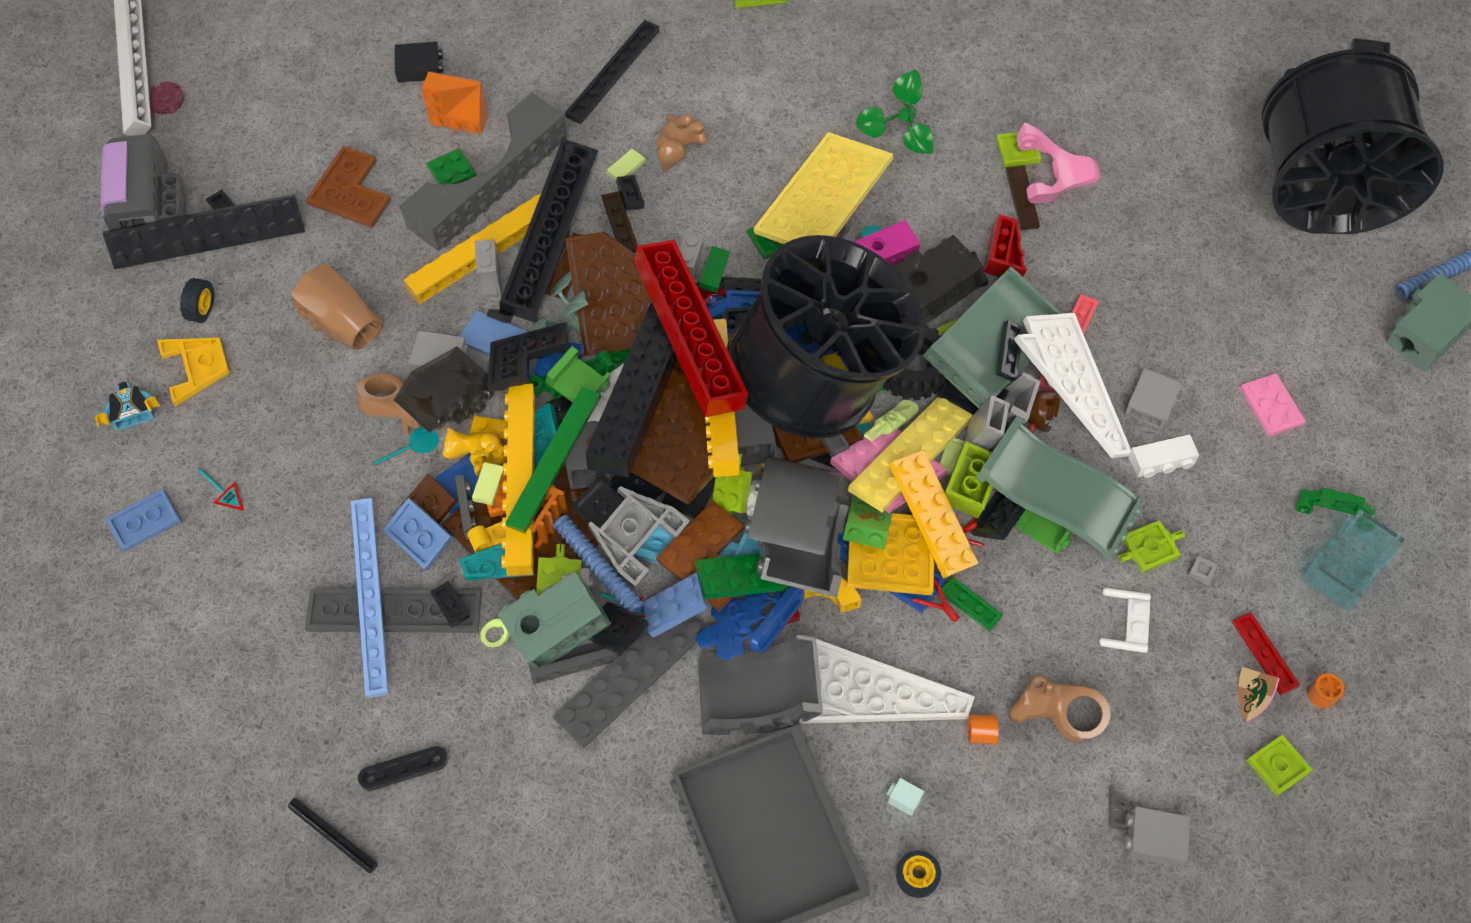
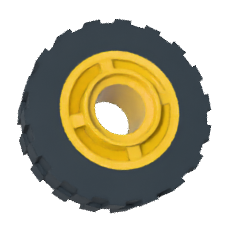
M192 278L186 282L180 301V311L182 317H184L183 319L198 323H204L208 319L215 296L214 287L210 281Z

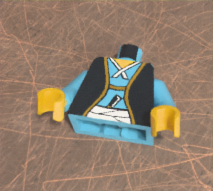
M121 382L118 384L119 391L109 395V402L106 404L103 413L97 414L95 420L98 427L102 424L110 425L111 421L116 431L154 419V415L151 412L152 409L161 406L156 397L147 391H140L138 386L130 387V383Z

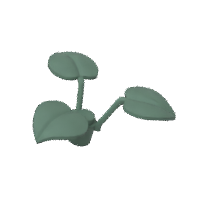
M569 271L556 282L550 295L554 297L558 294L567 305L561 316L567 321L568 328L571 327L580 334L576 311L589 304L584 291L579 292L570 302L562 294L563 289L572 278L571 271ZM543 316L531 326L528 332L545 328L548 322L555 324L563 322Z

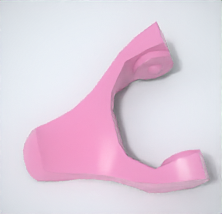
M1024 122L1016 136L1019 149L1024 151L1035 149L1051 154L1054 159L1052 162L1054 176L1057 178L1056 184L1053 187L1041 182L1030 184L1026 190L1029 202H1051L1065 191L1099 180L1100 170L1094 159L1066 152L1053 143L1042 131Z

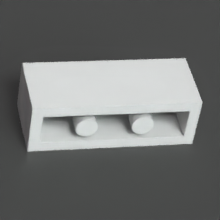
M1191 435L1134 447L1129 454V459L1137 478L1142 476L1150 478L1159 472L1171 473L1180 467H1183V469L1191 468L1199 457Z

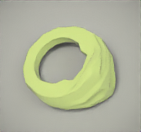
M498 618L489 621L482 628L480 636L481 641L487 647L494 648L506 643L510 634L501 619ZM494 627H502L504 634L500 640L494 643L487 641L486 633L488 630Z

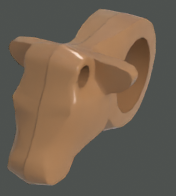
M385 373L372 374L358 382L356 390L357 404L361 411L367 415L377 417L400 418L403 431L406 434L410 433L411 428H418L421 424L430 422L437 412L446 409L448 403L446 393L441 390L426 391L415 388L408 391L400 379ZM382 392L389 393L391 395L379 397L373 396L372 394Z
M1038 674L1032 677L1030 684L1024 690L1019 700L1009 709V718L1015 723H1023L1028 719L1052 718L1055 726L1065 738L1081 744L1082 739L1093 738L1104 731L1107 725H1109L1111 713L1110 705L1099 691L1086 686L1058 684ZM1079 696L1091 697L1100 708L1099 722L1095 727L1086 731L1073 728L1067 720V707L1073 699Z

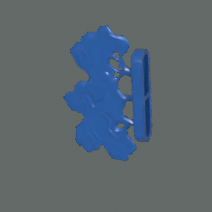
M789 586L782 597V591H775L777 593L774 595L776 598L770 597L769 592L749 594L741 600L733 598L720 612L712 606L711 616L718 619V623L705 627L696 636L695 639L698 642V646L702 648L717 645L716 656L728 661L731 657L744 653V642L751 637L750 648L753 651L764 653L801 606L805 595L804 589ZM775 602L776 605L769 614L764 615L762 613L763 608ZM764 619L762 623L758 626V628L754 631L752 626L758 623L760 620ZM741 633L747 634L746 636H740Z

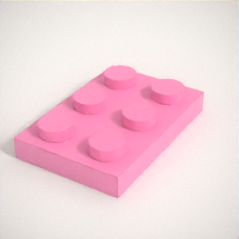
M1277 373L1240 386V390L1269 437L1305 425V418Z

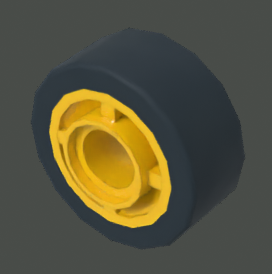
M916 850L908 852L901 858L897 866L896 880L898 886L910 897H927L936 890L940 882L941 868L939 862L926 851ZM920 870L924 873L925 877L921 879L916 878L912 872Z

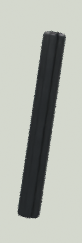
M293 798L289 802L288 808L366 872L372 873L378 866L376 861L300 800Z

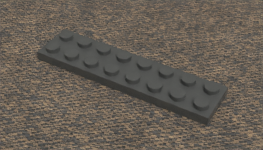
M310 589L305 630L307 632H360L357 589ZM381 589L384 632L478 633L481 590H455L469 612L470 618L451 628L430 594L432 590Z
M693 616L654 638L647 630L621 656H618L617 659L553 716V719L584 749L697 643L696 636L707 626L696 616Z

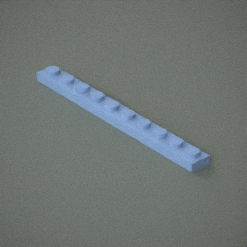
M372 498L351 501L365 696L373 698L389 695L374 504Z

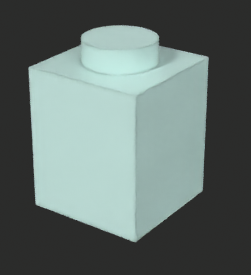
M900 778L897 784L892 783L887 792V795L890 796L888 803L913 816L923 797L924 791Z

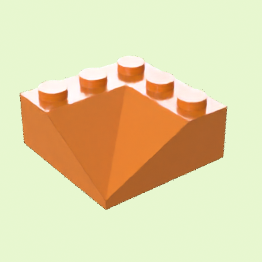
M428 72L421 89L430 124L436 127H450L452 130H465L471 134H482L489 118L482 82Z

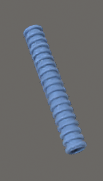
M1471 249L1396 286L1397 295L1401 299L1406 300L1412 297L1418 288L1423 289V285L1430 277L1435 278L1441 273L1450 279L1470 269Z
M568 515L558 518L553 528L557 530L558 534H562L561 537L566 539V543L570 544L572 549L574 548V552L578 553V557L582 558V561L586 563L590 571L595 572L594 575L599 577L598 580L603 582V586L607 587L609 592L611 591V595L613 597L616 596L615 600L620 601V606H624L625 610L637 614L643 608L644 602L639 601L640 598L635 596L636 593L634 591L631 592V587H627L625 581L622 582L623 578L618 577V572H614L615 569L610 567V563H606V559L602 558V554L598 553V549L594 548L589 539H585V534H581L582 531L577 529L578 526L572 520H569Z

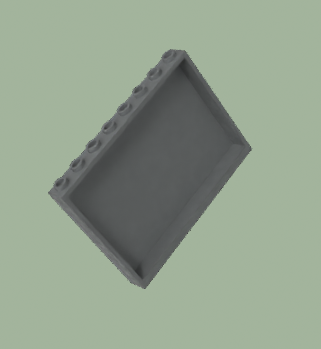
M798 724L672 772L673 780L670 781L674 794L679 793L681 801L678 802L682 814L687 813L689 822H686L689 833L690 835L695 834L698 842L694 843L699 857L703 855L706 864H703V868L707 878L712 877L715 884L711 886L715 899L720 898L723 904L720 911L724 921L729 920L730 923H803L869 896L870 888Z

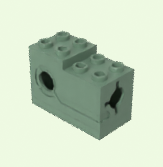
M1441 273L1435 278L1430 277L1423 285V289L1418 288L1412 295L1413 299L1405 306L1407 311L1404 316L1401 315L1396 320L1395 326L1388 333L1389 339L1386 344L1402 356L1412 361L1423 372H1426L1471 328V295Z
M576 572L564 575L560 582L546 587L541 595L534 589L524 592L520 599L505 605L502 611L498 613L499 618L527 664L533 668L555 663L611 624V621L586 582Z

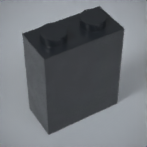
M438 41L395 45V75L398 83L425 81L428 72L444 73L443 62H440L443 59V50L439 49Z

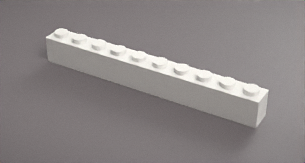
M114 0L123 134L129 136L143 135L151 128L141 0Z

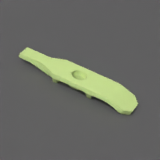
M902 400L895 408L877 419L874 427L865 433L864 437L873 441L880 435L891 434L918 413V405L911 400Z

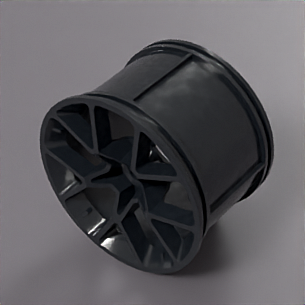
M1372 49L1342 50L1316 57L1299 65L1283 76L1270 90L1264 101L1261 117L1265 136L1271 144L1276 169L1275 181L1272 187V201L1277 214L1283 221L1296 229L1312 234L1362 233L1386 226L1407 216L1420 207L1434 193L1442 179L1444 162L1438 146L1425 131L1418 105L1419 89L1416 77L1407 63L1397 56ZM1345 136H1354L1356 139L1336 146V139Z
M810 235L799 237L783 244L771 255L762 273L760 293L749 311L739 319L734 327L726 348L748 392L746 404L757 415L773 426L794 435L808 438H830L855 428L871 409L876 394L887 379L903 371L913 362L923 344L925 323L920 303L905 278L889 262L870 249L850 240L833 236ZM777 314L788 315L782 319L776 318ZM802 321L805 330L799 337L800 342L803 345H810L814 340L822 347L815 354H809L798 345L797 341H793L785 332L786 329ZM829 350H833L834 353L838 351L836 355L843 357L849 371L830 366L820 360Z

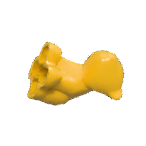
M447 427L442 455L448 459H460L471 453L469 458L474 465V472L477 476H480L484 462L502 465L507 457H504L503 443L496 434L492 432L464 434Z

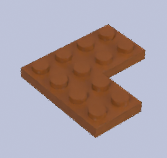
M342 146L307 197L306 202L307 205L373 228L391 199L389 195L361 186L377 162L376 158Z
M712 501L656 557V561L682 581L697 572L695 567L696 560L719 557L718 555L744 530V525ZM735 596L706 600L720 612Z

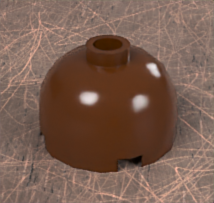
M1051 391L1037 392L1028 419V423L1030 425L1034 424L1035 429L1044 432L1051 430L1052 426H1048L1049 422L1047 424L1045 422L1046 420L1051 421L1054 416L1057 417L1060 407V398H1056L1059 395L1058 393Z

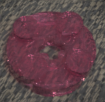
M161 82L160 86L156 88L152 86L148 90L150 110L155 113L173 114L184 102L183 92L176 83Z

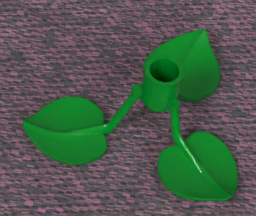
M914 69L903 74L894 82V95L897 99L903 100V104L906 106L898 114L883 118L884 114L881 108L869 107L859 114L856 125L864 134L877 138L885 132V121L900 118L903 122H909L908 129L910 131L903 136L906 148L917 153L931 154L934 152V138L931 129L925 124H916L912 128L913 119L917 115V110L912 105L920 101L923 91L918 71Z

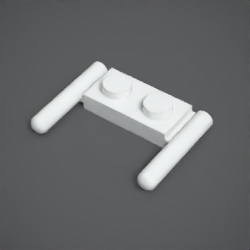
M1105 587L1102 591L1103 595L1128 599L1125 641L1101 638L1099 645L1147 653L1151 594Z

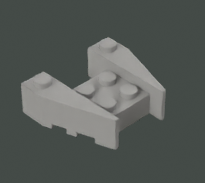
M620 486L617 492L625 498L624 501L600 529L592 522L588 524V527L615 571L627 583L635 587L649 569L635 559L633 555L658 526L675 539L689 523V520L672 506L662 504Z

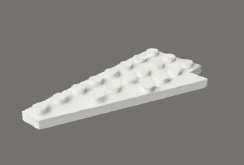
M1075 313L1026 316L1023 319V323L1028 334L1017 335L1014 338L1015 342L1111 458L1129 456L1131 452L1130 446Z
M816 639L823 713L806 722L800 719V723L955 720L968 718L975 696Z

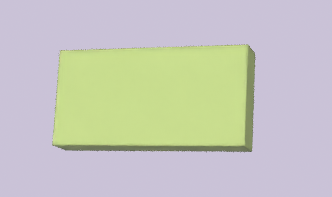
M631 149L607 169V174L615 180L619 176H629L646 162L645 157Z
M954 438L945 447L940 465L947 470L946 475H951L965 441Z
M484 462L472 496L474 502L488 505L494 504L504 474L503 466Z

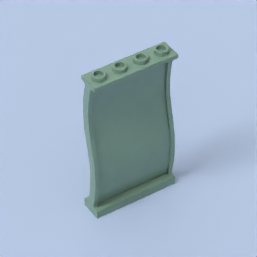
M1010 267L926 351L923 357L972 403L980 408L991 395L996 397L1010 382L996 374L1003 322L1009 319L1024 327L1023 334H1028L1023 323V319L1026 316L1063 313L1053 306L1048 299L1040 294L1016 270ZM1022 349L1018 373L1030 361Z
M1016 416L976 479L982 483L986 480L1016 504L1077 534L1103 555L1102 560L1104 562L1110 556L1115 557L1121 548L1118 545L1119 542L1122 544L1128 535L1126 529L1129 530L1136 521L1133 516H1137L1143 508L1140 504L1144 497L1142 495L1136 497L1125 486L1104 472L1049 446L1022 425L1023 419Z

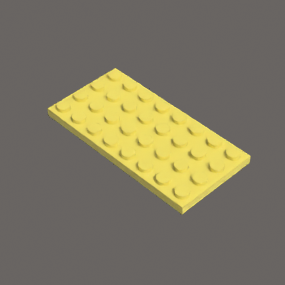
M828 132L756 224L754 234L781 244L810 235L836 237L891 163L893 154Z

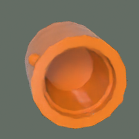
M1326 673L1320 675L1309 688L1307 696L1318 708L1328 709L1334 706L1342 697L1345 687L1339 677Z
M991 713L990 715L968 716L969 744H991L992 746L997 744V715Z

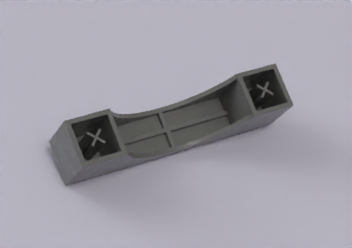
M534 93L528 95L506 114L511 141L507 152L500 162L487 173L467 182L448 185L428 182L400 205L406 228L437 251L442 247H447L451 239L459 236L468 224H473L482 212H487L493 202L499 201L508 189H513L516 182L521 178H525L533 167L539 166L543 158L550 156L561 143L562 138L567 139L563 113Z
M745 404L744 410L734 411L738 453L743 454L741 466L762 463L763 459L767 460L768 456L774 457L775 438L772 424L757 415L747 404ZM703 415L704 424H705V430H706V426L710 425V423H708V424L705 423V417H704V415ZM597 421L586 423L566 460L570 490L590 487L599 477L609 484L615 476L587 469L585 456L588 448L587 440L594 434L598 425Z

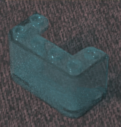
M1361 509L1356 515L1351 513L1337 532L1340 535L1339 538H1332L1326 546L1329 549L1328 552L1324 553L1322 551L1303 575L1307 578L1304 581L1348 613L1405 540Z

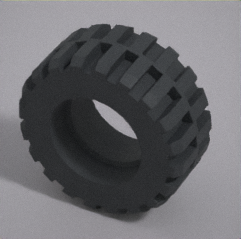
M925 324L924 340L918 354L923 356L941 337L937 329H931L929 325ZM929 362L930 367L925 370L913 371L906 368L887 379L883 388L886 391H892V395L896 397L899 395L905 400L913 398L916 401L920 400L921 397L927 399L931 397L932 393H938L947 378Z

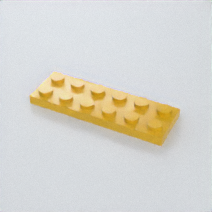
M923 450L889 463L943 579L979 564L925 451Z

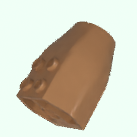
M327 263L307 272L290 293L294 300L292 303L298 309L299 315L303 319L308 318L311 321V326L317 332L321 330L329 338L345 344L354 350L363 349L377 337L381 330L383 320L365 304L356 291Z

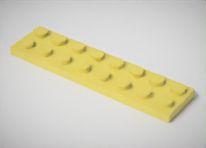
M937 397L849 485L848 491L883 513L902 493L889 463L923 450L931 463L968 425L973 415L950 403L947 399Z

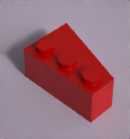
M1001 214L998 215L992 227L984 266L985 273L1001 277L1010 267L1016 270L1022 277L1027 272L1023 260L1024 252L1021 250V236L1017 219Z

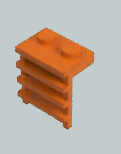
M552 485L540 506L544 509L530 528L532 532L537 530L539 538L535 544L537 549L540 548L542 543H548L547 535L555 532L553 528L555 521L561 517L562 513L566 514L568 512L564 492L557 489L554 485Z

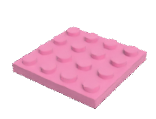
M897 429L891 434L880 435L873 441L864 437L863 440L851 445L849 450L832 457L830 464L853 482L902 432ZM933 460L930 464L938 480L946 476L947 470L936 460ZM903 493L885 509L886 512H892L906 503Z

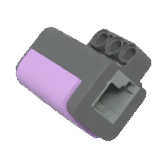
M143 134L113 138L102 148L100 208L104 215V222L109 230L184 216L183 185L177 174L167 173L166 159L157 139L152 135Z

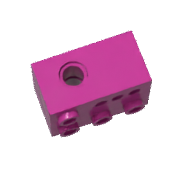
M906 220L855 241V243L881 256L898 272L904 268L907 270L911 269L917 262L920 242Z

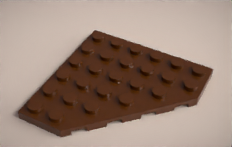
M606 232L565 238L574 296L584 291L589 304L577 310L582 344L584 346V356L599 354L605 350L612 352L631 349L650 303H652L634 264L635 254Z
M673 368L631 472L684 503L689 504L714 477L713 468H709L708 464L710 453L707 450V436L702 410L686 375ZM592 436L587 440V447L592 439Z

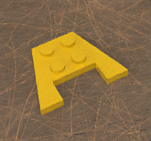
M220 338L157 340L163 359L180 354L183 357L188 382L169 387L175 407L230 373Z

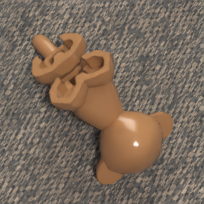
M688 113L678 118H675L672 114L665 115L669 122L661 130L662 136L656 138L658 157L662 162L664 172L670 170L685 157V146L694 142L699 145L708 142L701 121H693Z

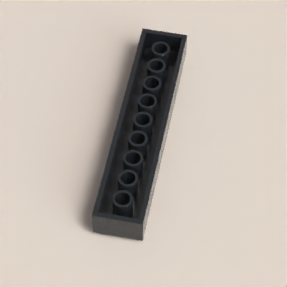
M562 138L500 299L499 311L534 323L538 320L566 245L565 238H568L595 168L598 150Z
M650 303L585 452L588 470L629 478L677 361L676 353L653 303Z

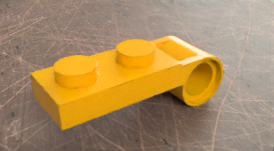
M499 522L487 528L476 526L468 531L467 536L475 553L501 544L502 536H506V530H503L502 522Z

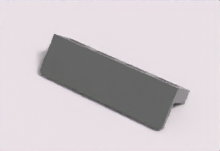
M594 642L578 646L555 663L537 668L529 665L533 684L612 663L617 659V654Z

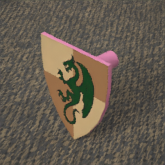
M1242 667L1238 683V698L1246 722L1256 718L1267 708L1274 697L1280 678Z

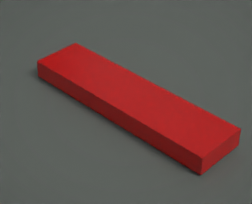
M1252 612L1232 621V624L1265 674L1280 678L1276 689L1280 696L1300 686Z

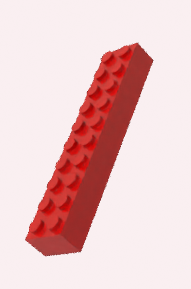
M675 239L637 246L634 264L704 417L744 410L748 392Z

